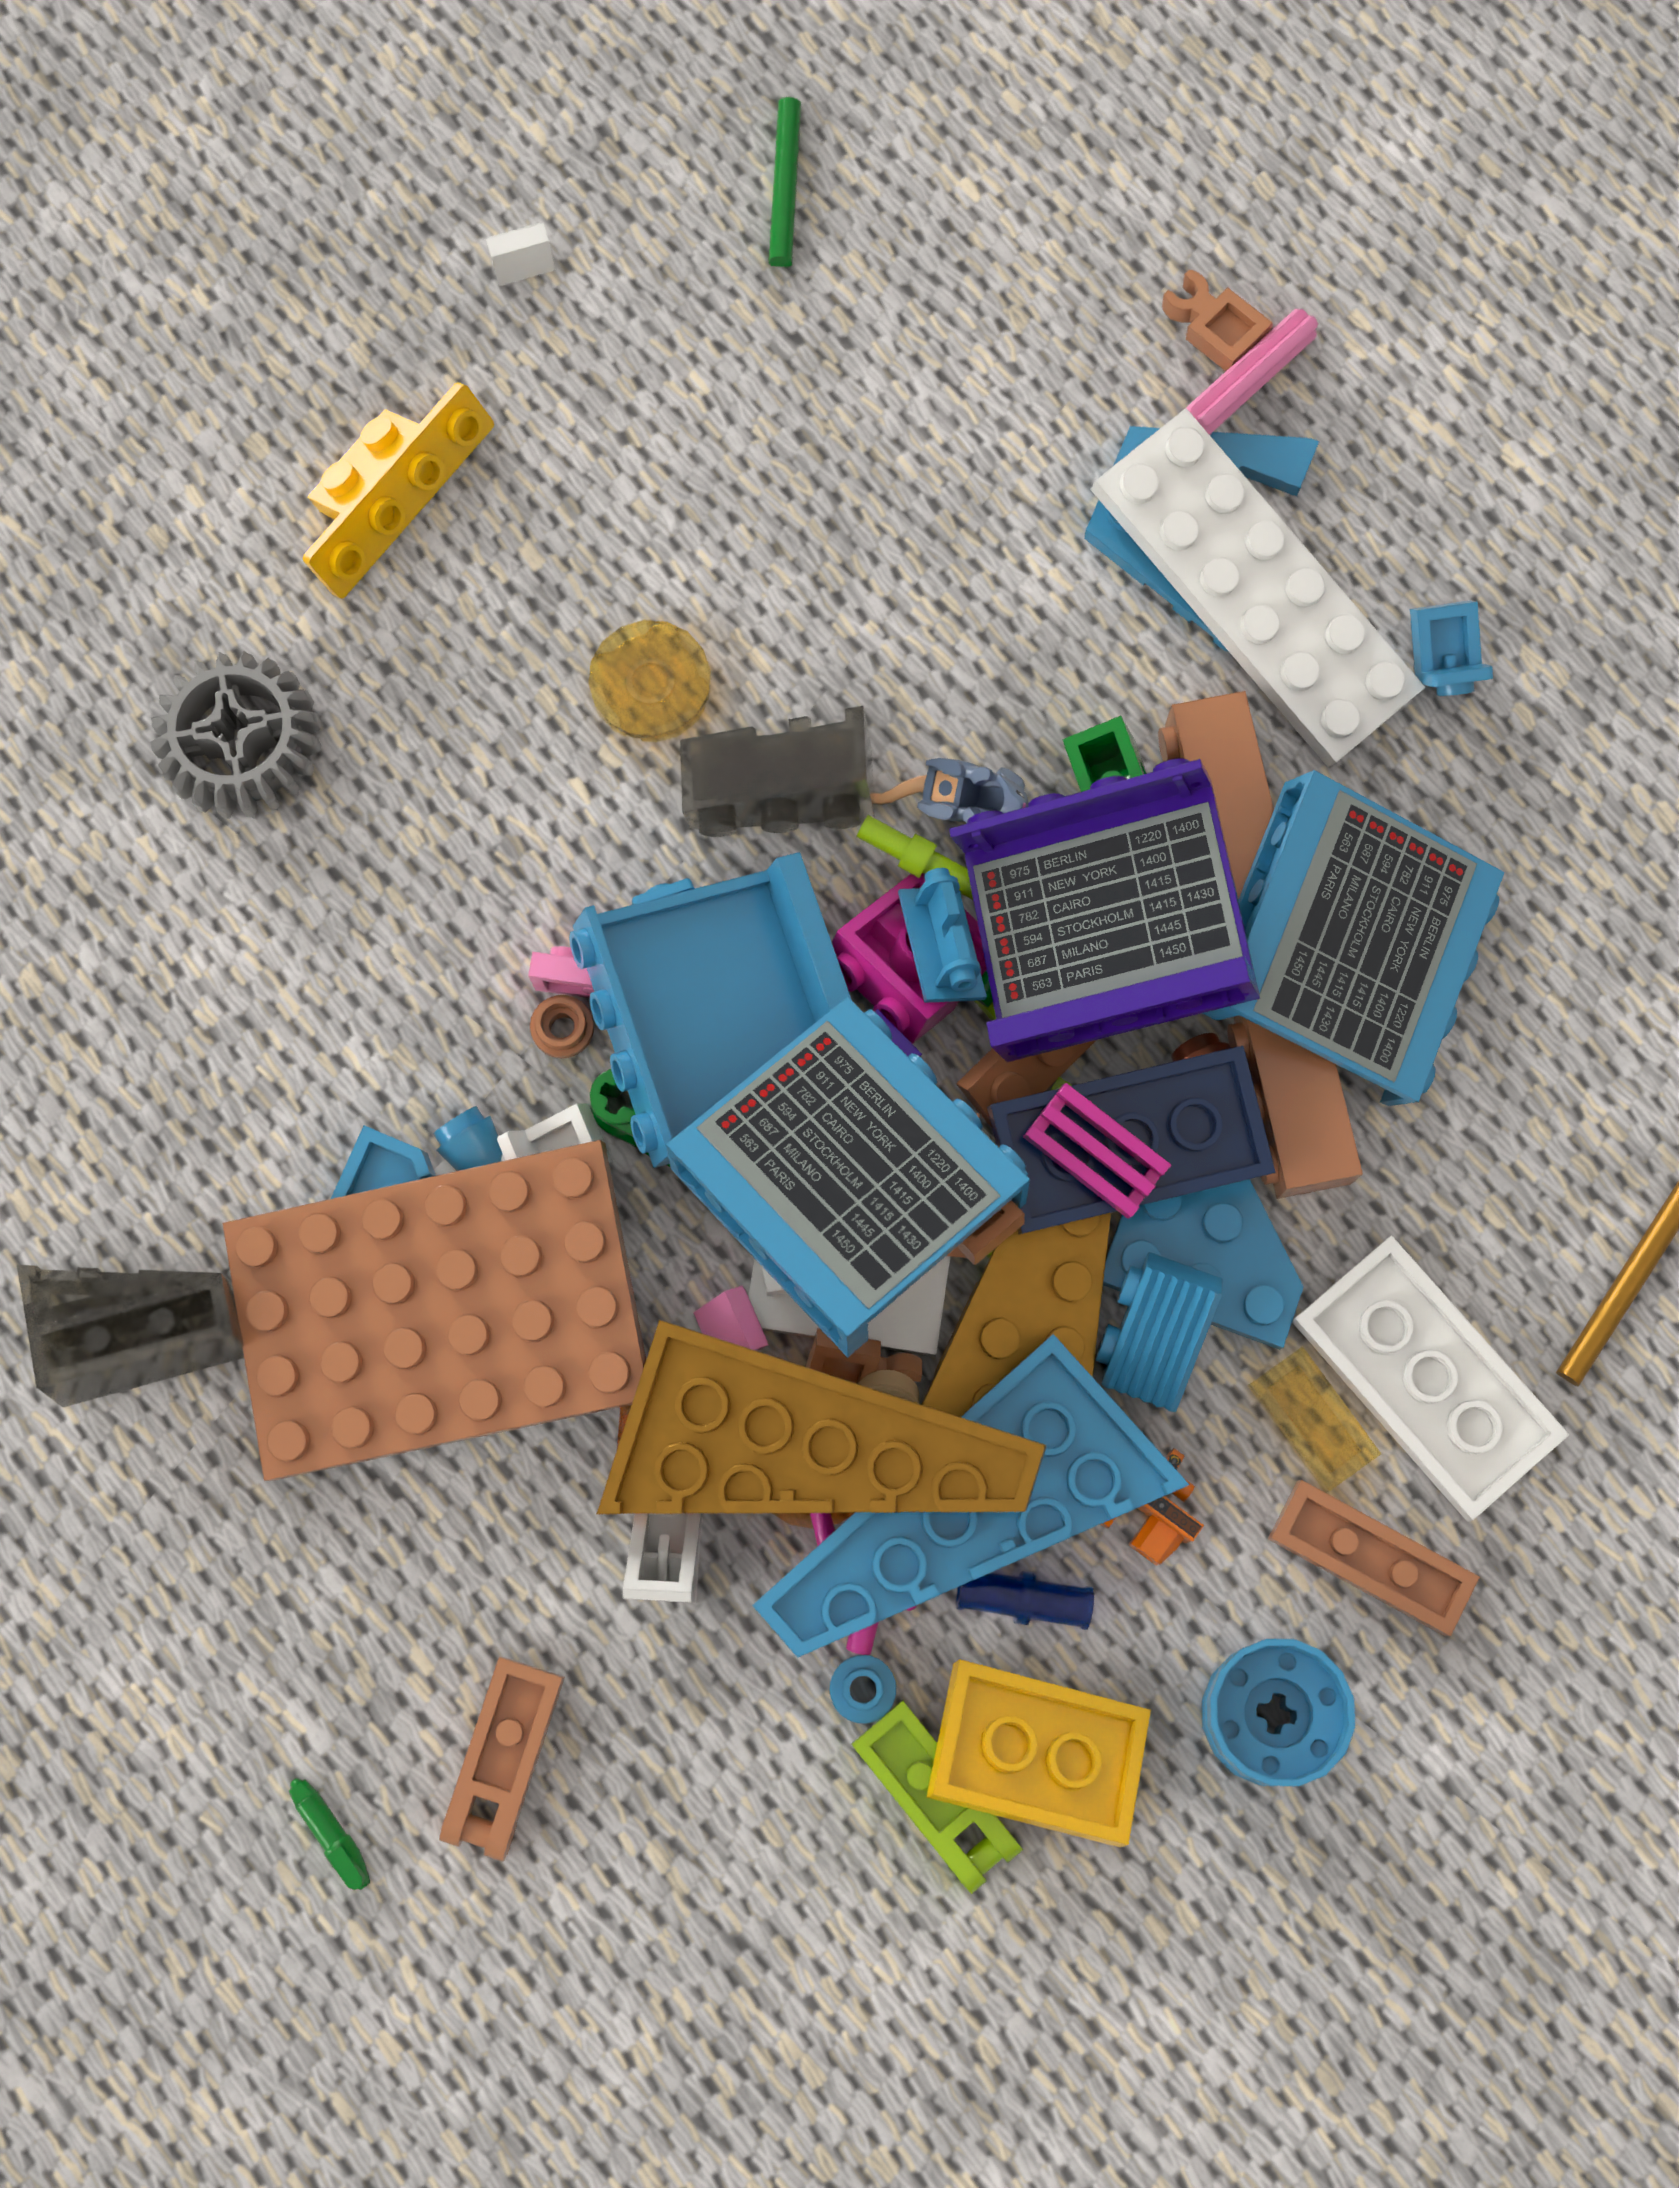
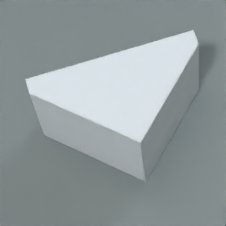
M650 1513L634 1515L623 1585V1599L696 1603L702 1513Z

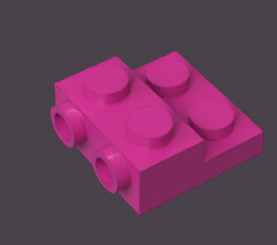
M924 873L921 874L920 878L912 874L908 875L837 930L832 940L848 991L853 992L857 989L874 1006L873 1011L875 1012L878 1009L912 1044L949 1015L959 1002H924L898 895L899 889L921 888L923 883H925ZM965 910L982 976L987 968L978 921Z

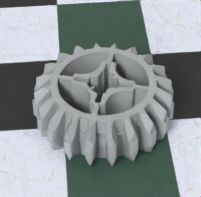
M244 651L236 666H233L229 657L219 652L216 659V668L208 670L203 662L195 660L194 671L197 676L188 682L185 677L174 675V684L180 692L177 696L159 695V704L168 714L151 718L152 728L157 734L161 735L150 742L153 753L157 758L162 759L158 764L160 774L165 780L173 781L172 789L181 799L192 797V804L197 810L205 813L215 804L219 815L230 819L238 803L246 817L254 818L257 811L256 801L264 799L270 809L278 810L280 804L275 792L283 787L289 794L298 795L300 788L292 776L295 772L304 776H313L314 767L305 756L321 753V743L316 736L312 735L321 729V721L315 712L310 711L314 705L311 695L307 690H299L300 682L295 674L289 671L280 674L281 670L277 663L269 658L257 666L253 655ZM240 695L257 696L269 700L278 706L281 712L267 714L264 709L247 710L241 702ZM215 705L213 712L206 719L199 721L202 715ZM236 717L243 726L242 729L238 730V740L235 741L237 753L228 742L235 737L234 730L237 729ZM275 747L270 756L256 767L260 755L266 750ZM206 755L209 760L223 758L232 769L233 775H217L204 771L194 765L192 757Z

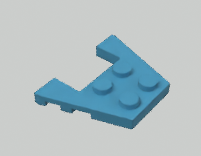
M1130 426L1114 465L1160 428ZM1212 432L1210 434L1212 439L1246 478L1296 497L1319 444V441L1312 438ZM1098 500L1086 528L1084 539L1143 586L1147 584L1172 604V609L1189 623L1192 620L1214 638L1213 642L1224 651L1229 652L1100 500Z

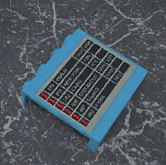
M1315 770L1284 783L1238 899L1260 999L1202 1014L1216 1021L1239 1015L1384 1088L1385 1090L1380 1100L1382 1104L1394 1106L1419 1102L1422 1093L1427 1092L1434 1080L1436 1069L1433 1063L1441 1041L1449 1034L1457 1018L1455 1004L1463 983L1471 976L1477 965L1479 955L1476 948L1485 925L1493 918L1498 909L1499 896L1497 892L1505 872Z
M848 996L666 1144L671 1170L847 1358L868 1341V1323L1010 1200L1021 1209L1027 1202L1030 1179L1027 1177L1029 1173L1025 1169L1026 1165L1019 1155L1007 1145L1002 1144L998 1148L981 1131L983 1126L974 1110L961 1099L957 1098L952 1102L936 1085L937 1078L928 1064L914 1053L907 1056L892 1041V1033L882 1018L871 1009L863 1012Z

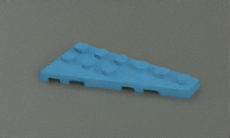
M1052 1334L962 1416V1418L1047 1445L1027 1511L855 1512L752 1606L798 1658L1190 1484L1058 1338Z

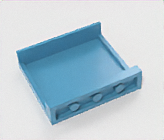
M800 852L776 858L765 871L597 914L594 905L585 907L573 925L574 931H571L569 936L573 958L580 969L587 968L594 992L590 994L593 1018L600 1030L607 1029L615 1052L610 1056V1065L615 1083L621 1092L628 1091L636 1114L631 1117V1129L635 1143L641 1153H649L653 1168L670 1164L666 1146L669 1141L847 996L851 999Z

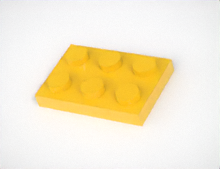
M959 1659L953 1663L927 1798L1116 1847L1129 1845L1151 1710Z

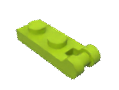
M903 1700L851 1743L971 1894L987 1882L983 1875L1004 1858L1009 1863L1023 1851L996 1815L927 1798L937 1742ZM975 1822L986 1837L965 1853L954 1838Z

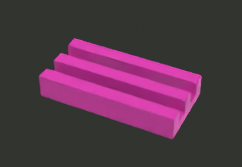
M1067 1083L1061 1086L1023 1136L1024 1139L1127 1219L1133 1217L1139 1209L1140 1203L1151 1193L1155 1183L1171 1166L1164 1158ZM1064 1105L1068 1106L1145 1166L1147 1171L1144 1175H1141L1060 1112ZM1052 1124L1132 1186L1133 1189L1129 1195L1125 1196L1044 1133L1047 1127Z

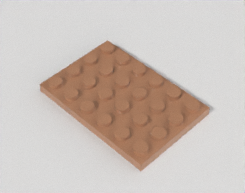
M601 1140L222 1223L264 1481L280 1480L632 1405L646 1362V1355L606 1144Z

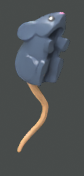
M835 735L830 736V739L842 752L854 791L862 799L870 803L888 804L906 796L922 792L923 799L917 805V808L922 812L937 819L965 821L966 824H968L967 820L970 817L981 812L1000 811L1007 813L1028 807V798L1024 791L1025 783L1013 771L1001 767L994 773L987 767H980L970 762L948 758L926 760V766L929 767L927 775L903 781L884 793H873L864 787L853 755L846 743Z

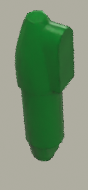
M299 1778L293 1779L290 1783L291 1789L288 1792L296 1810L323 1848L325 1857L348 1888L362 1890L370 1884V1878L359 1848L352 1837L346 1834L319 1792L306 1779L303 1781Z

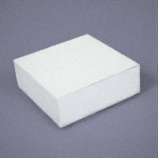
M536 223L486 239L499 286L555 271L550 242L544 223Z

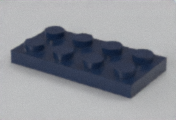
M1243 1045L1071 1086L1171 1164L1166 1173L1155 1183L1151 1193L1143 1199L1139 1206L1276 1173ZM1059 1089L999 1102L987 1107L996 1146L999 1148L1004 1144L1014 1150L1025 1163V1169L1029 1173L1027 1175L1030 1179L1027 1202L1021 1208L1024 1212V1225L1017 1230L1018 1235L1117 1211L1023 1138ZM1064 1105L1060 1112L1141 1175H1144L1147 1171L1145 1166L1068 1106ZM1052 1124L1044 1131V1133L1125 1196H1128L1132 1191V1186Z

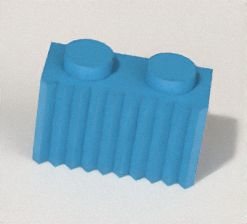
M1148 1252L1142 1269L1130 1265L1117 1300L1118 1303L1127 1306L1119 1328L1110 1324L1107 1325L1095 1357V1361L1105 1364L1102 1385L1107 1389H1115L1119 1393L1128 1394L1132 1398H1139L1145 1403H1152L1156 1407H1164L1169 1412H1176L1223 1294V1279Z

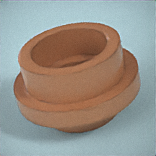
M556 995L541 1002L534 1010L530 1021V1032L536 1046L543 1053L554 1058H570L581 1053L588 1046L593 1037L594 1022L589 1009L582 1001L568 995ZM559 1018L571 1019L574 1022L572 1033L564 1038L555 1037L551 1033V1026L554 1021Z

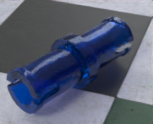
M1021 1571L1019 1577L989 1573L957 1587L956 1609H968L1013 1617L1014 1624L1025 1626L1029 1625L1030 1620L1088 1630L1093 1613L1094 1588L1036 1580L1034 1572Z

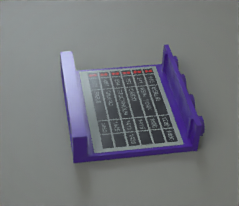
M1183 758L1167 760L1156 765L1151 773L1129 779L1123 776L1106 777L1094 782L1090 786V790L1068 796L1057 793L1042 795L1032 799L1028 803V807L1007 813L1000 811L981 812L970 817L967 820L968 824L949 829L951 838L965 854L996 1020L986 1022L990 1045L1006 1062L1260 999L1214 789L1201 759L1194 761Z

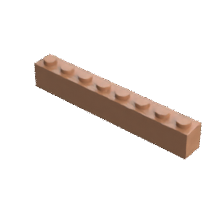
M1245 691L1172 704L1165 727L1158 730L1159 748L1163 762L1180 758L1188 759L1189 761L1201 759L1212 781L1238 899L1274 811ZM1239 1015L1234 1016L1235 1023L1229 1024L1227 1028L1229 1045L1231 1048L1244 1046L1276 1172L1261 1176L1263 1184H1273L1276 1199L1351 1185L1363 1173L1336 1064Z

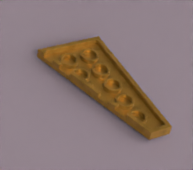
M1111 1213L1018 1235L1016 1230L992 1251L979 1281L976 1282L934 1372L935 1375L921 1403L922 1405L962 1417L1052 1334L1058 1338L1093 1377Z
M659 1320L596 1514L1025 1512L1029 1505L1047 1445Z

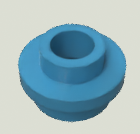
M857 1655L843 1661L832 1675L830 1682L832 1703L839 1714L849 1721L861 1724L877 1721L888 1713L895 1701V1678L889 1667L873 1656ZM859 1676L871 1678L876 1685L875 1696L865 1703L854 1700L850 1694V1685Z

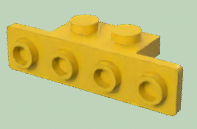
M456 382L419 424L384 409L377 418L371 420L363 428L360 438L344 456L324 472L321 482L307 496L320 512L334 519L330 526L303 555V562L332 595L340 599L348 595L493 429V419L467 385Z

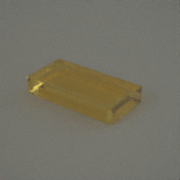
M1303 1346L1247 1385L1325 1493L1334 1489L1381 1455L1379 1449Z

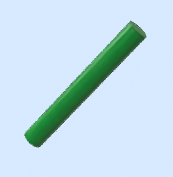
M783 97L778 101L769 265L775 267H790L792 265L801 102L794 97Z

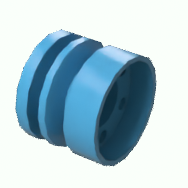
M1264 1639L1230 1655L1211 1675L1202 1698V1729L1213 1755L1233 1775L1258 1786H1301L1327 1775L1346 1755L1355 1730L1354 1696L1342 1670L1321 1650L1296 1639ZM1273 1695L1280 1698V1709L1290 1712L1289 1723L1277 1725L1274 1734L1267 1732V1720L1256 1716L1257 1706L1269 1704Z

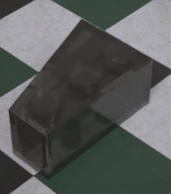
M864 706L844 709L845 721L816 727H811V718L808 716L789 719V732L756 736V729L751 726L681 739L682 812L690 830L699 829V833L704 836L724 837L736 833L737 828L761 826V829L766 832L787 833L798 829L799 824L823 822L824 826L828 828L849 829L859 826L861 820H865L867 815L875 818L872 747Z
M17 1265L36 1388L61 1407L71 1406L244 1358L242 1348L244 1342L237 1317L233 1286L222 1273L139 1270L138 1273L102 1272L99 1268L78 1267L77 1271L43 1270L35 1265Z

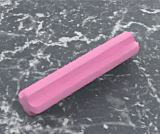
M1303 309L1292 311L1186 407L1209 435L1316 338L1317 333L1315 329L1318 327L1316 318L1309 316Z

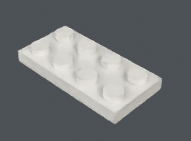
M1392 1235L1379 1244L1292 1321L1295 1327L1466 1521H1473L1570 1435Z

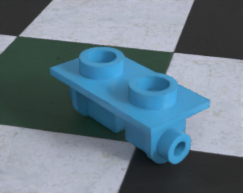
M946 868L932 869L925 874V883H923L921 888L899 889L898 891L924 1002L985 1000L987 996L981 976V968L977 961L959 890L958 879L951 876Z

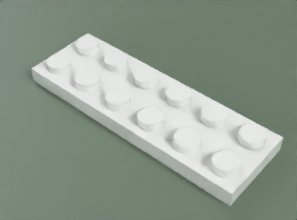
M1187 408L1095 480L1090 490L1328 768H1331L1425 688L1422 682Z

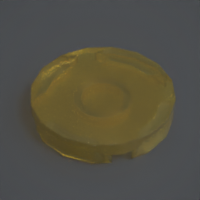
M641 620L621 626L601 642L590 663L588 685L597 713L613 731L625 737L628 735L632 738H641V741L660 742L680 736L700 719L709 698L712 677L704 649L689 632L669 622Z

